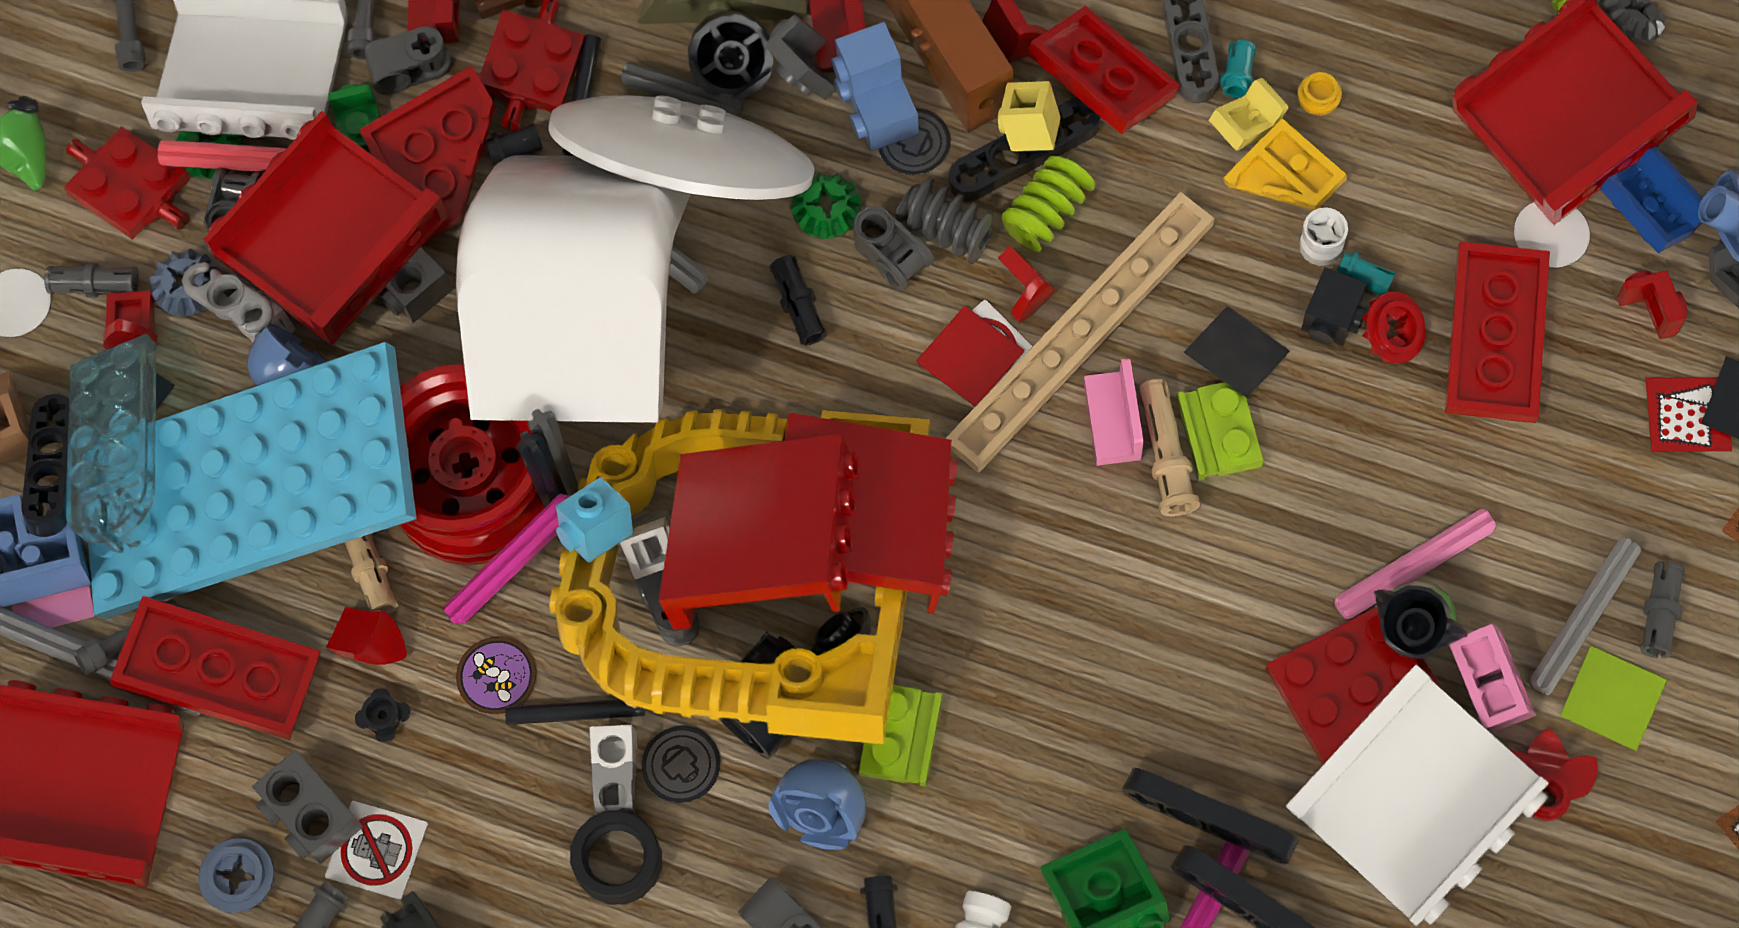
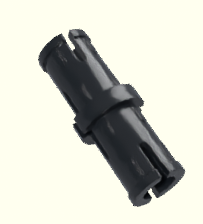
M787 255L774 260L769 267L782 295L780 304L783 311L789 313L800 344L808 346L818 343L826 337L827 332L814 305L816 296L813 289L807 287L795 256Z

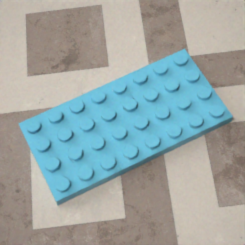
M386 342L80 447L94 615L104 619L137 609L142 596L163 601L416 519L395 347Z

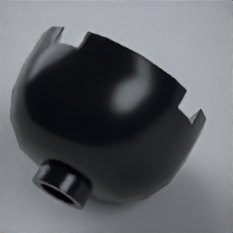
M719 11L706 17L694 29L688 44V65L696 83L708 94L715 97L717 95L720 96V93L734 95L731 99H742L756 93L768 81L772 72L774 56L764 47L770 40L767 30L754 17L739 11Z

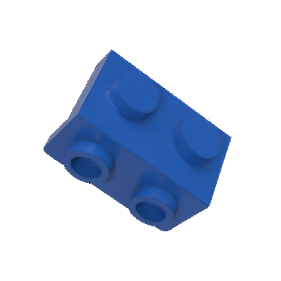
M1657 147L1648 149L1635 165L1608 177L1600 187V190L1609 198L1613 206L1626 217L1641 234L1642 238L1657 253L1689 238L1702 224L1698 217L1702 196Z

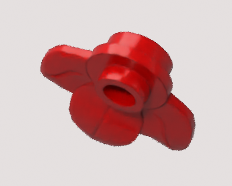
M1546 729L1532 741L1526 754L1510 750L1535 774L1548 782L1542 792L1551 794L1554 802L1553 805H1541L1532 815L1537 820L1549 822L1561 818L1568 810L1571 801L1585 797L1594 786L1598 772L1597 758L1595 756H1579L1569 759L1563 743L1552 729Z

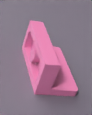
M1130 358L1121 359L1120 372L1084 376V389L1096 466L1139 461L1142 457L1143 435Z

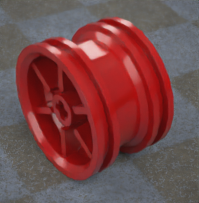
M464 364L439 366L416 375L400 386L416 519L399 525L410 541L426 554L448 563L462 565L487 564L544 509L521 456L516 463L509 464L503 461L513 451L518 452L516 446L521 442L519 436L523 432L527 431L531 435L528 426L529 421L486 420L490 423V427L484 432L473 427L474 423L479 420H471ZM436 430L444 431L433 442L429 441V437ZM474 468L472 469V476L465 478L467 477V470ZM418 471L430 473L426 483L418 485L414 482V477ZM493 490L504 494V497L493 505L487 501L488 494ZM454 500L459 503L458 513L455 516L445 515L443 512L454 503Z

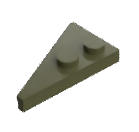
M643 0L638 7V23L702 22L706 17L719 11H739L754 17L756 20L790 19L793 15L803 19L806 15V0Z

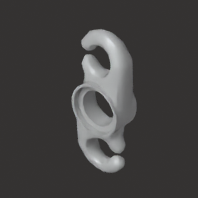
M207 262L196 263L185 271L182 278L185 293L213 312L218 318L233 320L236 325L243 326L246 323L245 314L250 310L260 308L262 309L260 319L247 323L245 330L249 333L260 332L271 323L274 312L270 301L241 282L236 276L222 275L219 270L213 269L210 271V281L197 287L193 284L195 277L210 271V265ZM227 289L238 290V297L232 304L228 306L217 305L218 296Z

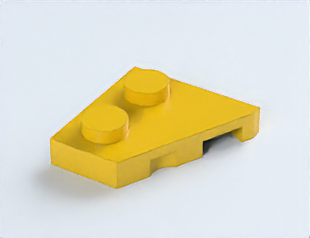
M1282 118L1223 177L1224 184L1229 188L1316 210L1347 180V174Z

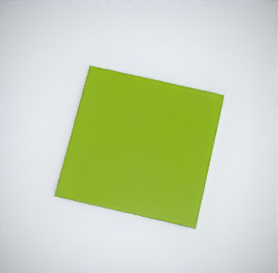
M1590 646L1560 717L1637 751L1667 679Z

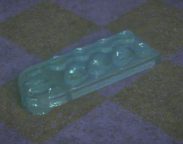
M147 334L70 365L66 520L69 527L84 541L91 544H103L109 550L123 553L124 550L123 543L118 538L129 548L138 547L146 539L151 528L149 511L155 497L156 343Z

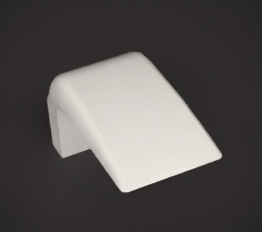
M514 155L503 159L495 165L469 206L460 233L457 256V304L471 420L530 421L533 419L531 413L536 409H540L542 413L552 411L556 421L658 423L663 408L666 305L671 251L676 230L691 193L630 179L597 167L577 156Z

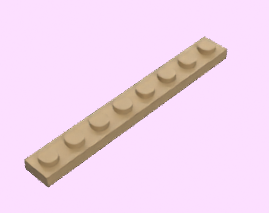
M1180 192L945 438L952 440L951 451L979 473L1211 229L1214 224V217Z

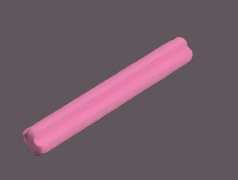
M1479 509L1342 592L1334 601L1340 615L1344 619L1350 620L1376 604L1374 591L1379 589L1392 591L1399 586L1411 583L1493 533L1496 527L1494 519L1486 509Z

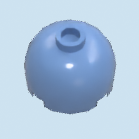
M269 324L255 338L249 350L247 367L250 378L258 386L328 361L315 349L310 353L300 345L302 340L281 327Z
M805 760L788 769L780 779L768 803L770 815L781 829L787 833L789 826H792L795 830L805 833L799 841L825 850H841L848 846L851 839L854 842L866 813L864 789L848 768L835 760Z

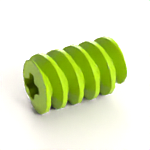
M1050 156L1046 159L1044 169L1038 170L1033 176V182H1029L1024 186L1023 195H1018L1012 202V208H1008L1002 213V222L1008 233L1017 242L1035 252L1041 253L1042 250L1040 243L1037 241L1038 238L1048 243L1053 241L1054 234L1048 226L1058 230L1065 226L1063 219L1058 213L1068 217L1074 215L1075 208L1069 200L1078 204L1086 200L1084 193L1079 187L1088 191H1092L1096 187L1093 178L1074 161L1059 156Z

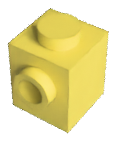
M1050 81L1007 83L1002 106L998 113V126L1000 133L1006 134L1011 151L1054 150L1061 117Z

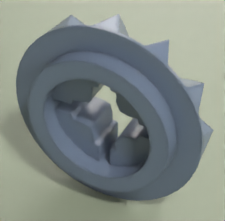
M189 248L187 252L182 253L172 251L171 256L164 262H157V270L154 276L149 278L152 285L151 295L161 309L175 316H191L207 309L190 298L185 293L183 285L177 289L179 285L174 278L175 274L183 276L190 266L201 262H207L210 265V271L213 269L219 270L207 254L203 255ZM210 271L197 275L193 281L195 286L199 287L210 281Z
M234 838L223 841L208 852L199 870L200 890L207 902L218 910L228 914L250 912L258 903L266 901L267 893L271 885L275 883L274 862L267 851L252 840ZM242 862L243 871L251 875L254 880L249 879L248 882H240L238 889L233 891V883L220 875V873L236 872L238 865H241Z

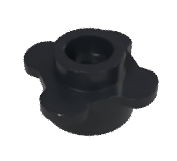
M379 688L374 690L371 696L363 703L362 709L355 715V722L359 728H368L374 732L379 742L387 743L394 739L396 728L402 721L409 719L411 711L405 702H396L386 689ZM381 712L387 713L385 719H379Z

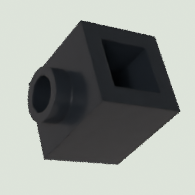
M1324 267L1305 312L1301 330L1307 332L1317 342L1323 344L1336 343L1343 346L1348 332L1357 334L1363 319L1361 317L1365 315L1367 309L1360 307L1367 283Z

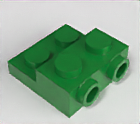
M1126 828L1040 866L1042 877L1062 914L1066 928H1164V923L1170 921L1166 900Z

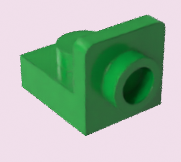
M349 84L343 86L338 91L328 93L337 130L365 151L371 152L359 129L380 118L378 102L369 84Z

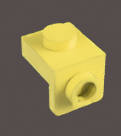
M1259 78L1253 81L1245 96L1216 108L1209 121L1225 140L1238 151L1260 141L1282 119L1288 110V105L1263 78Z

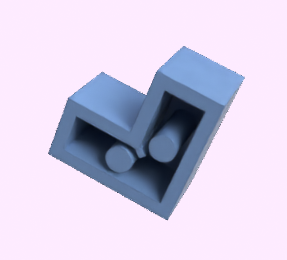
M885 22L835 39L837 57L831 59L837 76L834 79V84L841 102L849 101L854 113L850 114L849 118L857 139L865 137L872 152L919 134L918 113L903 82L901 58Z
M17 494L0 499L1 607L92 585L85 545L73 523L66 524L62 531L55 535L37 537L27 530L21 510V495Z

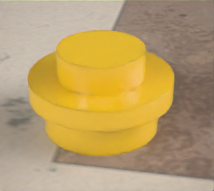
M1317 72L1307 76L1300 83L1297 96L1301 107L1305 111L1314 115H1326L1333 112L1340 104L1342 90L1333 76L1328 73Z

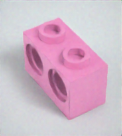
M1490 624L1467 634V637L1450 644L1481 724L1487 731L1494 733L1536 716L1499 627Z

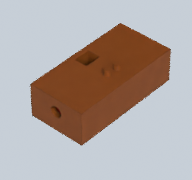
M883 0L966 131L969 133L997 118L999 109L1002 106L1007 83H1013V68L969 0Z

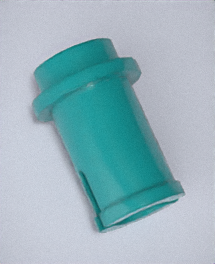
M1236 40V43L1232 41L1228 46L1229 53L1226 72L1220 77V85L1223 88V93L1231 98L1245 96L1254 81L1251 75L1256 46L1246 40Z
M1346 251L1336 272L1367 283L1365 289L1379 296L1386 293L1395 272L1358 257L1360 252L1355 251L1354 254Z

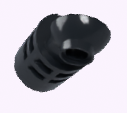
M859 607L848 612L841 611L833 615L816 633L815 643L811 652L819 656L844 644L856 634L871 635V618L868 611L864 607ZM766 632L760 638V641L742 657L743 659L740 662L774 664L783 652L797 648L781 635L775 638ZM722 718L720 720L738 739L765 759H770L791 736L768 733V722L751 720L750 723L739 722V719Z

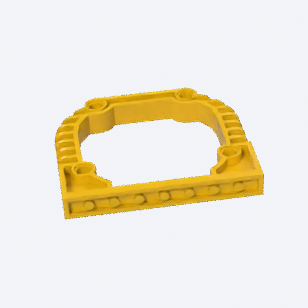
M714 409L713 413L698 414L697 410L686 411L684 417L670 421L669 417L658 420L654 428L639 438L637 432H635L624 442L623 446L609 445L596 452L592 458L587 478H581L579 481L578 491L602 477L630 504L631 516L649 505L654 495L657 480L678 471L681 454L779 442L782 440L787 419L778 418V414L768 413L766 417L752 416L750 411H741L740 415L727 414L724 409ZM822 410L821 418L930 436V419ZM619 544L590 563L576 550L572 552L567 549L562 550L559 563V574L562 580L560 587L554 586L552 588L550 613L556 616L559 639L563 648L570 653L580 655L586 671L590 673L593 679L601 686V689L607 694H612L625 701L626 705L630 707L653 710V713L664 715L666 712L681 713L682 717L691 718L694 715L710 716L712 720L733 718L739 719V722L750 723L751 720L768 722V733L884 744L908 591L876 586L875 606L881 607L876 636L856 634L844 644L819 656L802 648L783 652L774 664H753L669 656L639 648L620 634L616 599L609 588Z

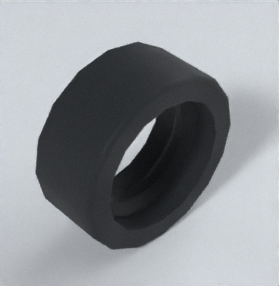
M624 810L605 811L589 818L577 830L570 846V865L580 886L593 899L608 905L628 904L642 898L656 884L662 869V850L652 828L641 817ZM610 831H624L632 834L640 841L644 850V862L640 872L632 880L620 885H609L600 881L592 873L589 866V852L593 843L601 835Z

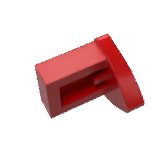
M992 0L982 19L985 27L1009 63L1027 57L1026 53L1030 42L1047 31L1038 25H1028L1014 0Z
M1009 246L998 259L1026 287V290L1010 313L1021 323L1034 314L1058 290L1021 252Z
M150 290L107 294L106 327L103 338L105 349L133 351L148 349L157 345V335L154 333L155 300Z
M345 607L326 646L328 650L338 656L374 665L394 663L403 660L407 656L405 642L397 624L386 611L379 609L370 612Z

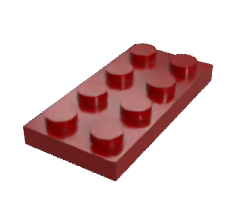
M1460 241L1457 248L1444 413L1536 423L1539 417L1550 251Z
M142 596L110 678V684L121 689L291 740L321 651Z

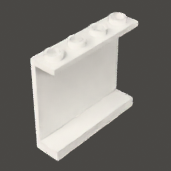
M173 0L178 16L157 97L143 96L141 102L151 129H159L164 132H202L208 135H217L219 133L238 134L252 138L261 136L285 137L295 140L298 131L306 122L313 120L321 111L327 114L329 106L328 93L332 92L349 17L344 0Z
M1415 665L1286 807L1304 821L1400 909L1412 923L1417 926L1424 919L1431 925L1450 904L1443 897L1452 887L1457 884L1464 889L1482 870V867L1476 861L1488 848L1496 854L1515 834L1509 827L1511 823L1521 813L1530 818L1546 801L1548 796L1542 790L1547 786L1548 782L1535 774L1431 681L1430 677L1423 670Z

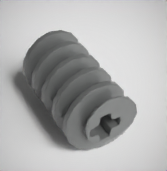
M930 176L921 185L917 183L912 186L897 208L896 220L900 223L908 220L907 223L910 229L914 231L922 229L923 237L929 240L937 237L940 247L946 249L952 246L954 255L962 257L967 254L968 263L974 264L982 255L991 238L993 231L991 224L994 213L988 211L981 219L976 218L979 204L973 202L964 211L961 209L964 196L958 194L951 202L947 201L949 187L943 185L936 193H933L932 189L935 179Z

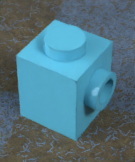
M602 477L556 505L559 527L556 528L558 538L567 550L571 552L576 550L588 563L633 534L630 504Z

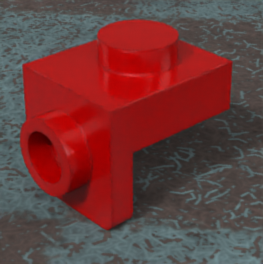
M1645 270L1629 276L1616 297L1619 306L1644 300L1660 340L1676 336L1688 314L1686 300L1680 291H1675L1667 270L1654 274L1649 270Z

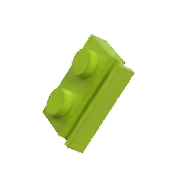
M1225 382L1199 387L1196 391L1184 393V391L1177 392L1176 399L1198 481L1205 480V477L1218 475L1219 477L1263 466L1262 453L1245 396Z
M893 685L884 744L864 742L859 775L905 784L906 782L915 783L926 787L943 699L942 693L935 692L934 694L922 692L921 689Z

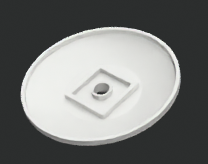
M610 95L568 102L555 108L550 115L549 133L565 150L597 167L651 185L712 197L764 200L795 196L809 189L812 184L815 171L814 165L803 152L774 132L743 118L726 113L725 110L716 106L698 105L680 101L669 96Z

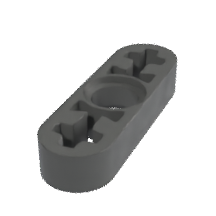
M1164 0L1163 15L1176 80L1180 84L1179 93L1185 100L1191 103H1204L1214 96L1218 83V71L1203 0H1185L1186 5H1189V21L1182 22V12L1180 6L1176 5L1177 0ZM1191 34L1199 37L1203 45L1196 51H1186L1180 47L1178 41L1184 35ZM1198 63L1200 78L1202 81H1205L1204 87L1201 88L1196 87L1195 82L1191 81L1192 65Z

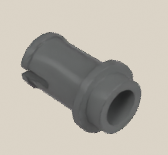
M324 881L319 889L316 887L313 889L316 895L293 928H328L340 909L345 911L347 908L344 902L348 896Z

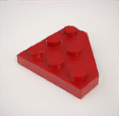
M473 65L359 129L372 155L420 191L423 192L428 187L441 197L448 217L426 242L462 222L496 108L494 101Z

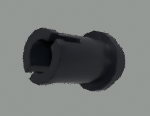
M534 123L497 136L496 132L491 133L492 138L486 139L485 142L493 165L510 156L524 155L543 149Z
M892 876L864 878V887L860 888V894L866 897L868 928H897L893 892L898 891V887L893 884Z

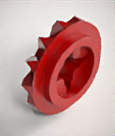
M1383 293L1377 299L1369 302V312L1361 317L1366 322V332L1362 337L1368 339L1371 344L1369 353L1379 355L1382 363L1400 364L1408 362L1419 353L1425 340L1426 327L1422 311L1412 298L1403 293ZM1397 320V325L1393 329L1397 336L1386 337L1390 328L1387 321Z

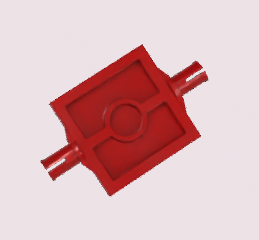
M542 0L537 18L525 17L502 9L479 77L489 94L498 96L508 103L501 121V125L506 129L509 127L512 115L514 116L511 122V130L519 129L524 109H541L552 113L555 108L564 103L585 35L554 24L558 8L560 7L558 0L552 1L549 12L550 0Z
M121 127L102 147L95 151L76 138L72 140L73 145L71 143L68 144L66 153L81 162L83 166L64 186L67 195L133 240L146 225L160 217L178 230L184 228L183 223L187 225L190 215L172 203L175 195L190 180L188 172L181 166L161 165L158 161V151Z

